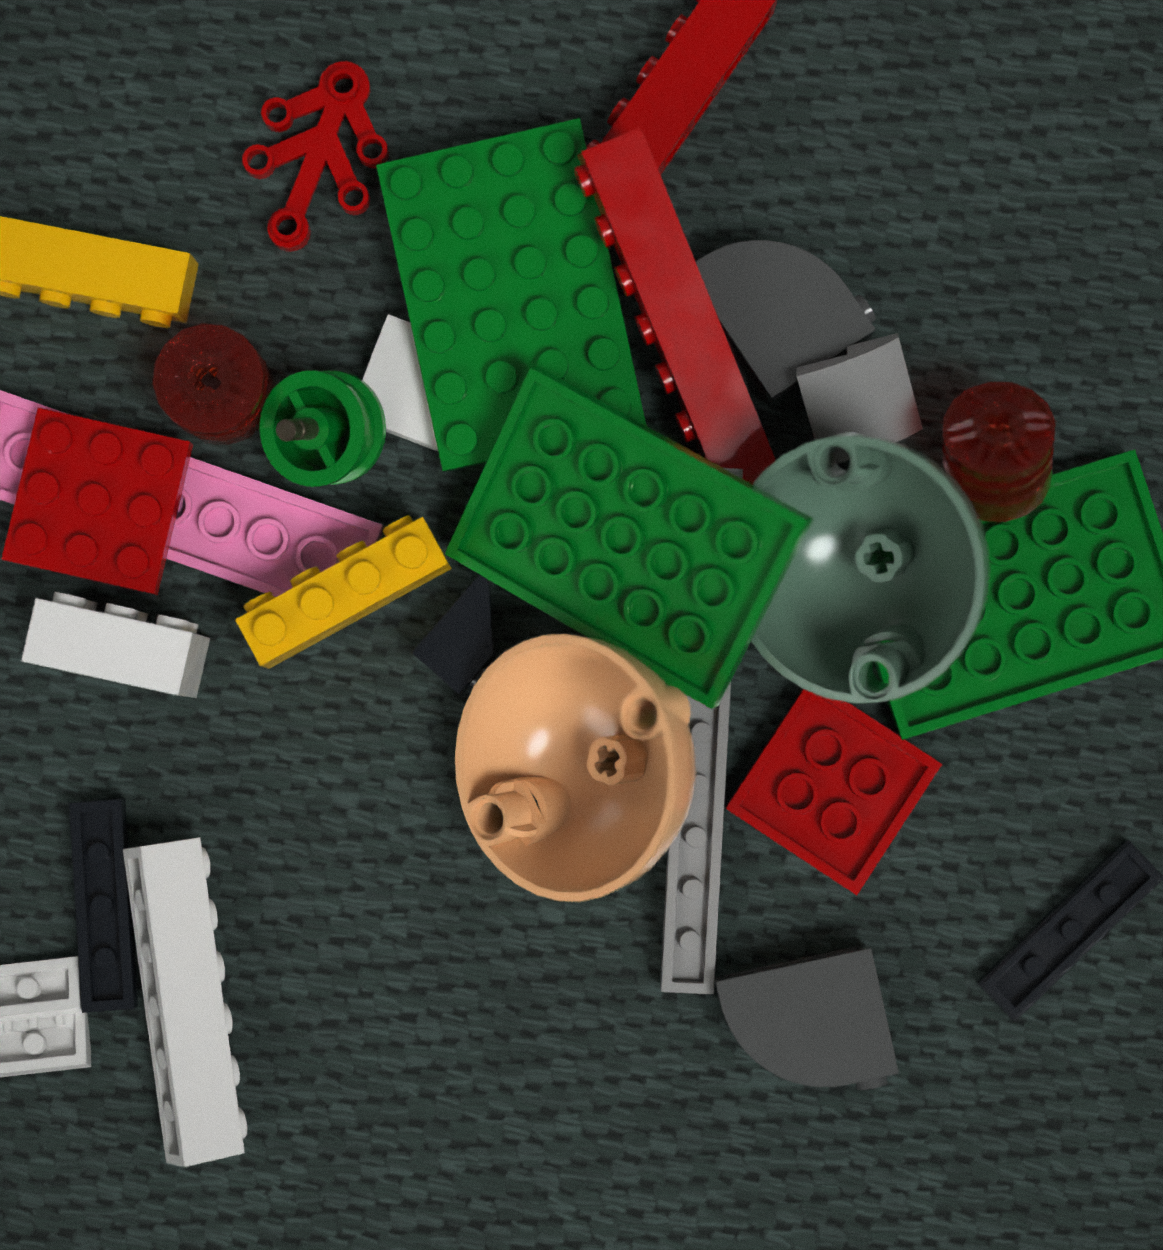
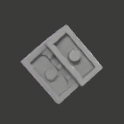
M898 333L847 346V355L796 367V377L815 440L828 438L844 432H855L866 437L898 442L923 429ZM837 446L834 452L835 463L838 464L850 460L846 450Z

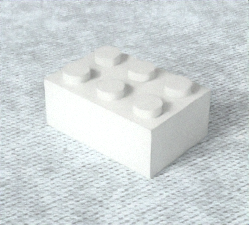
M54 592L52 602L36 598L21 661L169 694L197 698L210 638L197 634L198 624L159 614L156 624L146 622L148 613L106 603L104 613L96 612L98 602Z

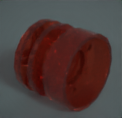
M200 324L181 330L164 345L155 362L153 387L158 403L170 419L189 435L207 444L231 445L246 440L256 433L260 428L263 405L269 393L275 387L270 367L242 334L224 325ZM209 373L211 376H216L221 382L216 390L208 386L206 387L201 381L205 374Z
M987 382L971 387L951 403L943 421V470L954 478L969 498L980 520L1007 522L1026 516L1043 502L1051 487L1055 443V418L1048 403L1032 389L1013 382Z

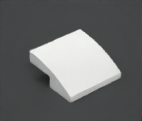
M388 314L364 374L363 381L375 392L382 405L386 419V432L438 451L411 323Z
M78 956L0 965V1077L91 1067L87 1013H82Z

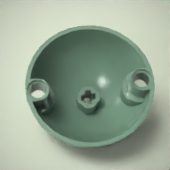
M844 432L806 443L781 456L764 470L754 482V486L814 519L751 640L762 657L781 675L801 688L828 699L850 703H876L900 698L926 686L945 672L961 654L980 622L987 600L990 577L988 547L981 522L969 498L954 478L935 461L911 447L887 439L866 437L855 432ZM837 446L844 448L849 454L850 468L848 472L840 468L834 461V452ZM880 548H883L884 551H892L894 560L892 561L890 557H882ZM873 661H877L887 668L889 673L888 684L880 682L874 676L872 671Z

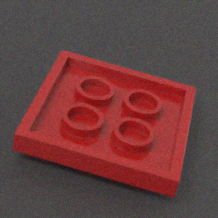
M38 407L1 560L158 595L194 444L190 441Z
M802 689L725 806V809L853 894L858 895L942 764L905 739L902 740L899 735L849 702L828 699Z

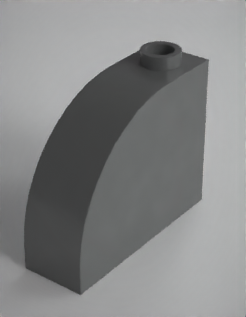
M769 240L743 241L714 250L696 261L731 351L767 405L799 385L796 377V367L844 356L847 354V346L869 340L876 330L872 324L876 320L875 314L865 298L860 294L854 297L846 284L830 266L813 254L796 246Z
M866 944L715 976L714 982L720 1007L734 1037L752 1059L778 1077L797 1084L813 1087H837L856 1083L857 1090H867L888 1084L886 1076L899 1074L872 949Z

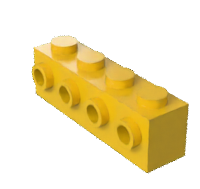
M410 515L405 516L385 527L382 531L386 537L367 547L364 541H360L339 552L336 555L339 563L323 572H320L318 566H315L296 575L290 580L293 588L274 598L270 591L247 602L243 606L246 614L238 617L235 621L259 665L270 669L451 570L452 568L424 518L421 517L413 521Z

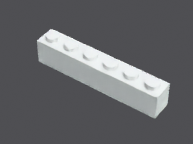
M200 838L123 849L166 1163L187 1167L245 1153L243 1139L247 1135V1122L244 1112L238 1107L235 1086L239 1084L240 1072L238 1063L230 1052L228 1034L232 1031V1016L228 1005L223 1002L221 982L225 978V965L220 952L216 951L213 930L217 928L218 916L215 904L208 896L206 878L210 875L208 853L201 846Z

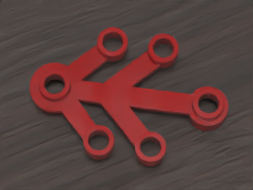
M341 61L330 65L322 73L319 87L287 101L280 97L268 99L262 106L261 116L265 125L274 132H284L292 126L295 119L321 109L324 110L318 126L268 148L260 144L252 145L243 154V166L247 173L255 179H265L274 172L275 168L305 156L285 208L275 211L268 221V234L275 246L283 251H297L303 248L310 238V225L305 215L326 162L339 188L338 201L347 214L360 215L370 205L368 190L361 182L357 181L337 136L345 115L358 139L357 154L361 163L368 168H377V164L386 163L388 160L389 150L386 141L376 134L364 107L370 95L368 76L355 63ZM341 79H349L353 82V87L347 93H339L335 90L336 83ZM280 107L287 111L286 117L281 122L269 120V114L274 108ZM372 143L382 147L381 154L374 159L367 158L363 154L365 147ZM259 154L267 156L268 162L264 168L256 170L250 167L251 159ZM353 190L360 191L363 194L362 202L356 206H350L345 203L346 195ZM286 219H292L297 223L296 230L290 235L279 233V225Z

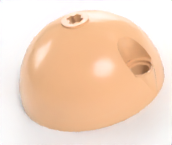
M568 634L543 635L523 641L498 657L474 685L464 706L457 731L455 750L456 783L464 816L480 848L497 869L518 886L538 896L557 901L578 902L605 896L637 880L651 869L677 837L687 818L694 794L696 776L695 749L692 734L688 727L691 710L686 695L678 688L667 686L653 670L625 650L602 640Z

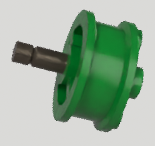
M333 370L302 371L284 378L269 393L261 412L260 438L263 450L271 465L291 482L309 487L344 484L362 477L377 462L385 443L386 419L382 405L375 392L355 375Z

